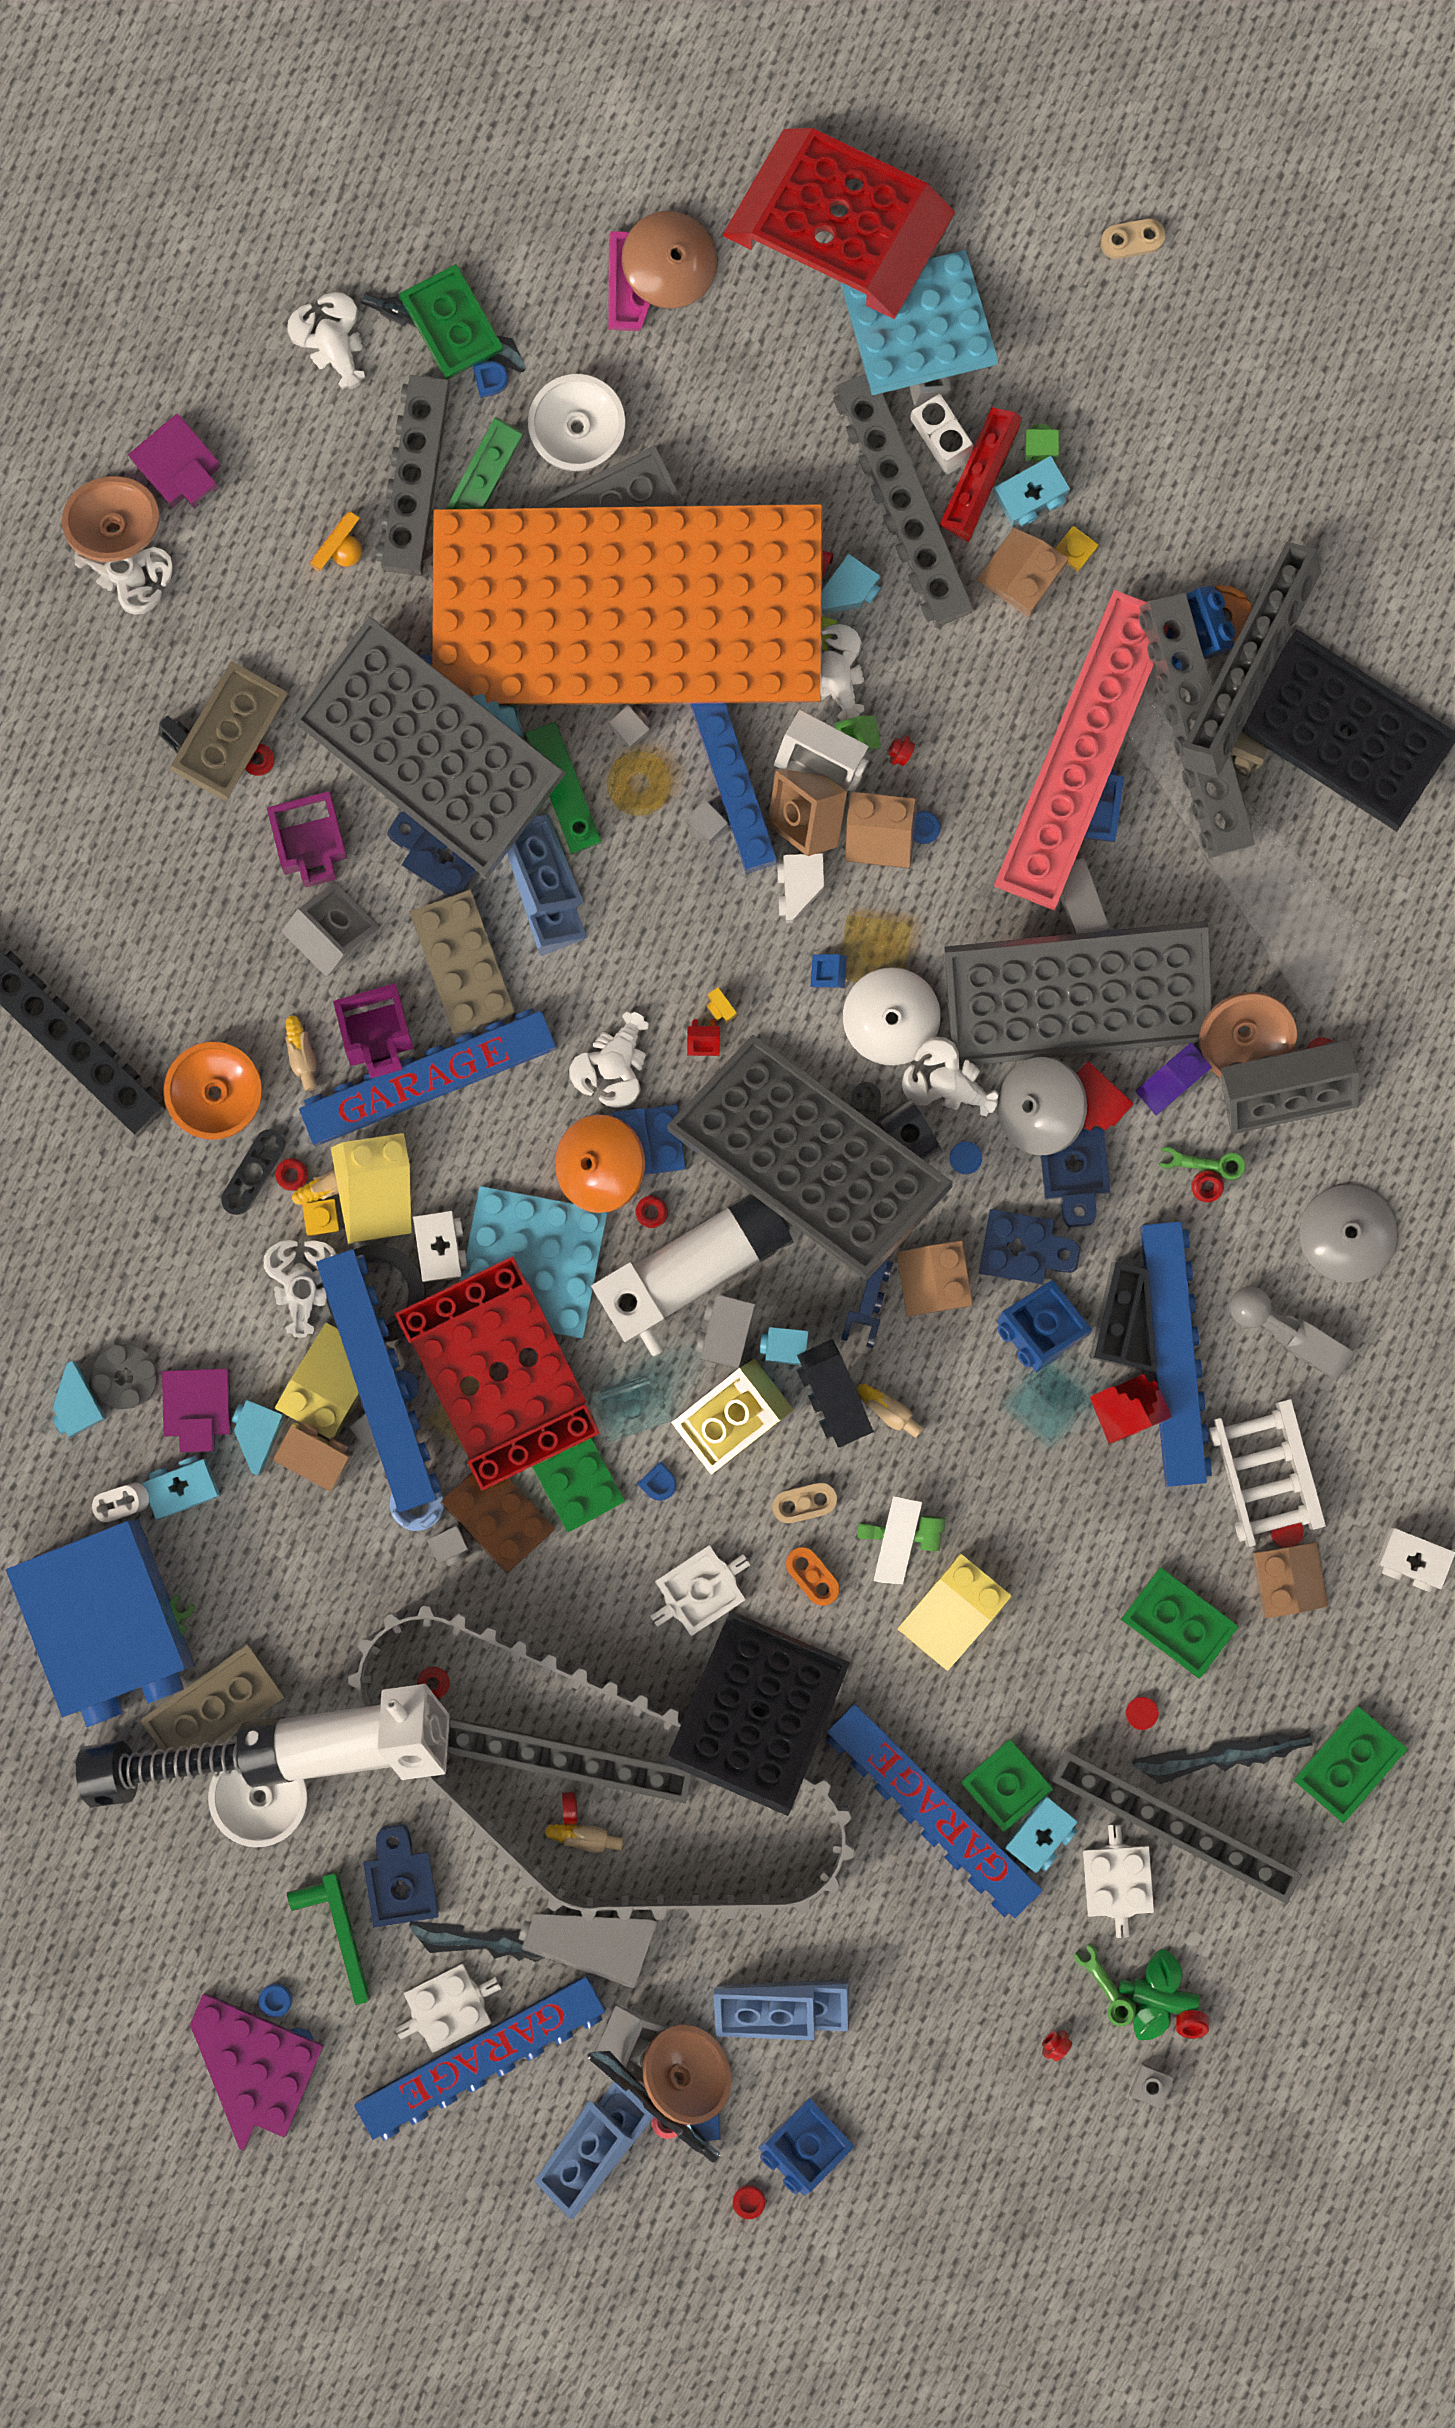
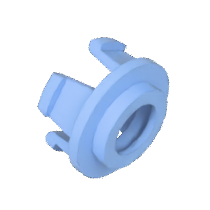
M436 1493L438 1500L430 1502L428 1510L421 1516L411 1515L408 1511L398 1512L393 1495L391 1494V1514L394 1520L405 1529L412 1531L428 1529L442 1515L444 1508L440 1503L443 1499L442 1493Z

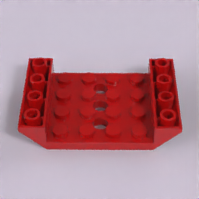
M814 128L783 129L723 232V237L750 250L753 249L756 242L776 250L866 294L867 307L895 320L953 219L955 211L928 183ZM850 179H858L863 183V187L859 190H850L845 184ZM836 205H843L848 209V213L842 217H837L830 210ZM826 231L832 234L833 239L828 243H820L816 240L815 236L819 232Z
M514 1256L395 1313L408 1342H412L469 1458L467 1462L481 1491L600 1434L577 1379L530 1283ZM522 1349H534L538 1354L537 1363L533 1366L522 1364L519 1359ZM502 1362L508 1367L509 1373L506 1379L496 1380L491 1376L490 1367L493 1363ZM472 1376L479 1382L477 1393L469 1395L462 1391L460 1385L464 1377Z

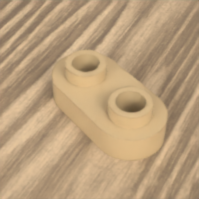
M1143 219L1112 225L1102 235L1101 248L1104 254L1112 259L1153 253L1162 247L1165 240V230L1162 224L1154 219ZM1146 230H1151L1155 233V237L1147 239L1143 233ZM1120 236L1123 239V243L1115 245L1112 242V238Z
M816 1483L779 1493L773 1501L772 1510L779 1521L795 1523L829 1514L836 1506L837 1496L834 1489L828 1484ZM817 1493H823L827 1497L826 1503L822 1506H818L814 1502V1496ZM785 1501H792L795 1504V1510L790 1514L785 1513L782 1509Z

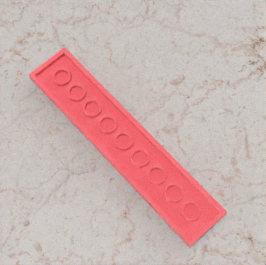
M1113 590L994 887L1055 911L1154 665L1147 651L1149 641L1146 631L1142 630L1139 623V607L1147 602ZM1167 625L1163 626V633L1165 636L1169 628V626Z

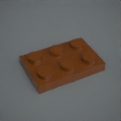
M471 1473L440 1502L506 1574L555 1530L551 1523L509 1478L481 1491L473 1473Z

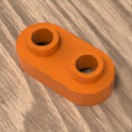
M805 1547L796 1548L788 1554L786 1569L808 1598L820 1606L833 1603L839 1594V1584L817 1555ZM800 1557L808 1560V1567L805 1570H799L796 1567V1560ZM819 1583H826L829 1586V1592L826 1595H819L817 1593L816 1587Z

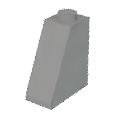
M1085 858L1075 859L1060 896L1070 934L1108 931L1109 925Z

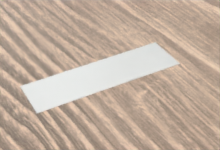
M893 1496L874 1581L903 1584L922 1502Z

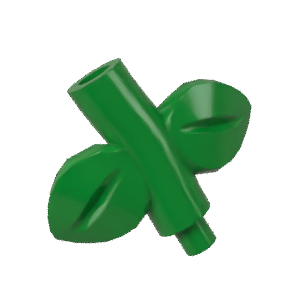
M1165 1949L1158 1950L1148 1962L1145 1975L1146 1981L1135 1978L1133 1982L1122 1979L1119 1985L1120 1993L1130 1995L1131 2001L1141 2004L1136 2010L1133 2019L1134 2033L1138 2040H1151L1165 2033L1170 2026V2013L1180 2014L1189 2010L1197 2011L1199 2006V1994L1177 1990L1183 1977L1182 1968L1178 1960Z

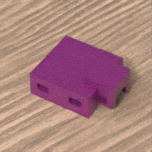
M178 413L128 454L131 461L171 508L185 498L195 509L199 506L198 502L211 491L215 492L219 489L216 482L211 478V475L221 467L219 461Z
M330 791L267 807L284 874L287 875L300 871L305 888L337 880L333 862L348 859ZM321 801L326 802L329 817L283 829L279 828L277 817L275 816L276 813ZM321 865H325L326 867L323 869L307 873V869L318 867Z
M396 983L334 1000L333 1004L350 1066L365 1063L371 1078L402 1070L398 1053L414 1048ZM393 998L394 1004L348 1017L344 1016L343 1012Z
M230 1369L162 1371L164 1437L179 1436L180 1452L215 1451V1435H232Z

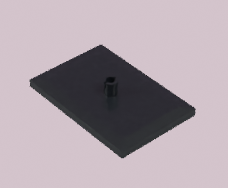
M1298 629L1295 630L1281 651L1242 729L1243 733L1396 832L1455 744L1454 730Z
M730 1610L665 1763L789 1816L850 1662Z

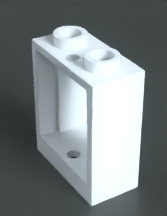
M799 710L785 733L774 766L780 769L824 775L847 792H855L869 760L864 758L869 746Z

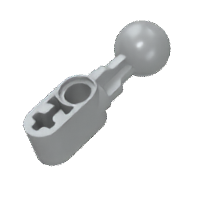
M1253 1286L1244 1287L1238 1290L1230 1301V1313L1237 1324L1245 1328L1263 1326L1273 1333L1274 1339L1285 1346L1289 1353L1335 1381H1338L1355 1354L1305 1321L1300 1322L1291 1315L1282 1316L1272 1310L1269 1296L1260 1288Z

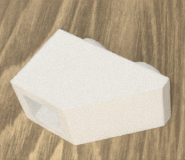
M805 854L784 855V864H777L778 883H784L785 896H778L779 916L786 915V923H793L824 890L823 854L811 856Z

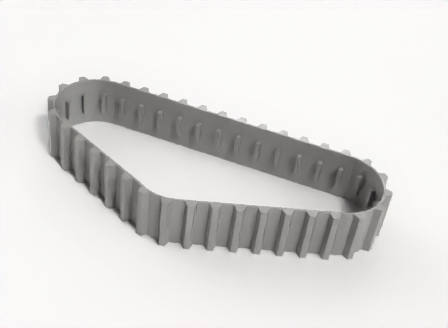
M436 1605L421 1606L418 1615L407 1618L398 1612L384 1617L385 1629L379 1632L375 1638L366 1637L361 1639L357 1645L363 1657L360 1661L358 1672L348 1676V1685L358 1689V1696L362 1707L374 1706L368 1693V1683L373 1682V1675L367 1674L369 1661L373 1653L379 1655L383 1648L378 1646L379 1642L392 1629H394L396 1635L405 1631L401 1624L409 1620L424 1619L423 1626H432V1620H436L453 1626L452 1634L459 1636L461 1631H464L484 1640L482 1647L487 1650L490 1649L491 1644H494L514 1653L512 1659L514 1662L519 1663L523 1657L545 1667L542 1674L549 1676L551 1671L568 1677L575 1681L573 1688L577 1690L583 1684L604 1693V1702L609 1703L613 1697L635 1707L633 1715L639 1717L641 1711L658 1717L666 1721L663 1728L667 1730L670 1729L672 1724L678 1727L682 1724V1720L679 1719L680 1708L672 1705L667 1711L662 1712L649 1706L650 1695L644 1692L640 1693L635 1699L620 1693V1682L615 1679H611L605 1686L590 1680V1668L582 1665L576 1672H572L560 1666V1655L554 1652L543 1659L530 1653L529 1641L521 1639L515 1645L500 1640V1628L492 1625L482 1632L470 1626V1615L464 1612L457 1614L454 1618L439 1615ZM447 1774L426 1777L429 1781L425 1791L430 1796L441 1792L453 1803L449 1814L454 1819L465 1815L476 1826L473 1838L478 1843L489 1838L500 1849L497 1861L502 1866L513 1862L524 1872L521 1885L526 1889L537 1885L549 1896L547 1906L549 1909L555 1912L564 1905L570 1909L580 1910L584 1921H593L596 1912L601 1910H616L620 1920H629L633 1910H652L656 1920H664L668 1909H687L691 1919H700L703 1909H723L726 1919H735L738 1910L745 1908H758L762 1918H771L774 1908L793 1906L803 1914L809 1912L811 1899L820 1895L824 1890L835 1893L839 1889L840 1884L836 1875L840 1870L842 1861L853 1859L854 1846L846 1840L844 1826L851 1820L848 1806L836 1805L833 1797L829 1794L830 1781L825 1776L812 1780L805 1775L803 1782L814 1788V1791L811 1793L812 1796L816 1799L821 1794L835 1811L834 1814L829 1815L831 1823L839 1821L841 1827V1845L833 1843L832 1852L838 1853L836 1862L829 1873L822 1870L819 1874V1878L822 1881L814 1888L804 1893L801 1888L795 1890L796 1896L787 1898H770L769 1892H763V1898L734 1899V1892H728L727 1899H699V1893H692V1899H664V1893H658L657 1900H629V1893L622 1894V1900L594 1901V1895H588L587 1901L579 1900L564 1894L567 1889L562 1885L559 1890L551 1885L540 1874L544 1868L539 1864L535 1868L531 1866L516 1851L520 1846L516 1841L510 1845L492 1828L496 1823L492 1818L486 1822L469 1805L473 1800L470 1796L467 1795L463 1799L445 1782L449 1777Z

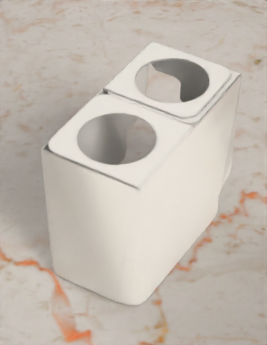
M941 394L936 395L912 410V423L946 474L952 473L967 463L973 450V443ZM938 403L945 410V418L938 425H929L922 417L923 409L928 405ZM947 430L958 431L963 439L962 446L955 452H947L940 446V437Z

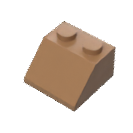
M1013 528L976 581L1024 615L1030 617L1066 567L1069 558L1043 540Z
M777 769L775 771L767 826L807 856L836 848L839 844L847 791L824 775Z
M850 792L846 825L845 861L910 869L918 810L916 799Z
M962 1241L931 1245L896 1253L907 1317L966 1308L973 1305Z
M302 1421L301 1425L298 1423L292 1424L273 1461L331 1492L340 1485L353 1454L347 1451L349 1446L334 1437H331L330 1440L318 1435L320 1430L307 1422Z
M1317 1542L1252 1553L1263 1618H1273L1328 1607Z

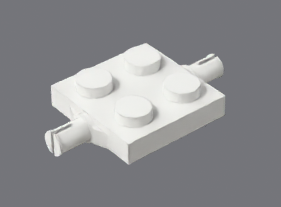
M709 1545L656 1580V1584L664 1594L666 1603L665 1607L650 1615L652 1620H655L662 1614H665V1616L654 1622L656 1626L659 1627L674 1616L683 1623L692 1636L745 1601L746 1599L737 1587L734 1577L748 1566H751L746 1561L736 1567V1565L746 1559L745 1556L742 1554L727 1565L717 1557Z
M1121 1824L1115 1825L1116 1838L1114 1837V1826L1107 1825L1109 1845L1100 1849L1083 1850L1088 1917L1108 1916L1115 1918L1116 1938H1122L1121 1925H1123L1124 1938L1130 1937L1128 1917L1140 1913H1154L1149 1846L1122 1844Z
M461 1964L403 1993L411 2008L412 2019L395 2027L397 2033L409 2027L408 2030L398 2034L399 2038L402 2040L418 2031L425 2037L431 2052L435 2053L492 2024L485 2009L484 1997L501 1990L499 1984L487 1989V1987L498 1982L496 1977L478 1986L470 1978L464 1964Z

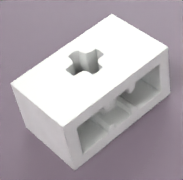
M452 1211L413 1217L422 1282L427 1283L462 1277V1270L468 1269L466 1251L459 1250L458 1237H463L461 1218H454V1212ZM443 1237L444 1242L450 1243V1248H446L445 1255L440 1256L437 1250H433V1245H437L438 1238Z
M1390 1528L1376 1565L1384 1567L1382 1574L1400 1580L1402 1575L1414 1579L1412 1586L1431 1593L1433 1587L1442 1589L1455 1552L1398 1529ZM1418 1553V1560L1423 1563L1421 1567H1414L1411 1570V1563L1406 1560L1408 1556H1415Z

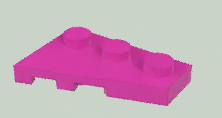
M610 231L608 330L640 331L650 303L634 292L623 271L622 249L629 232Z

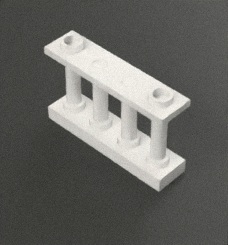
M1291 1399L1275 1403L1277 1410L1272 1411L1271 1415L1226 1427L1223 1426L1222 1419L1218 1418L1212 1420L1214 1427L1209 1428L1213 1446L1220 1447L1240 1522L1235 1523L1236 1533L1239 1542L1245 1541L1247 1547L1256 1545L1253 1536L1255 1534L1296 1523L1308 1524L1310 1530L1326 1527ZM1274 1427L1277 1430H1283L1285 1442H1281V1446L1232 1459L1227 1440ZM1285 1459V1461L1291 1460L1294 1473L1289 1474V1478L1241 1490L1236 1471ZM1292 1490L1294 1493L1300 1492L1303 1505L1298 1506V1510L1249 1522L1245 1503Z

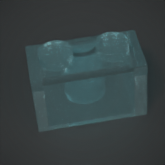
M1049 1364L1037 1373L1033 1369L1000 1407L1050 1450L1091 1403V1400L1053 1365Z

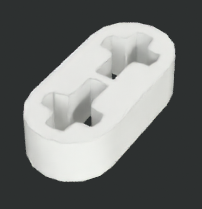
M131 1483L95 1496L92 1503L93 1513L99 1521L110 1522L146 1509L149 1503V1495L142 1484ZM133 1495L135 1501L128 1503L126 1497ZM113 1502L115 1508L108 1510L106 1504Z

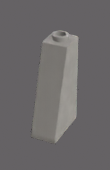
M534 1914L531 1922L524 1921L518 1939L524 1941L522 1949L634 1988L657 1922L643 1919L620 1920V1918L594 1917L593 1921H584L582 1916Z

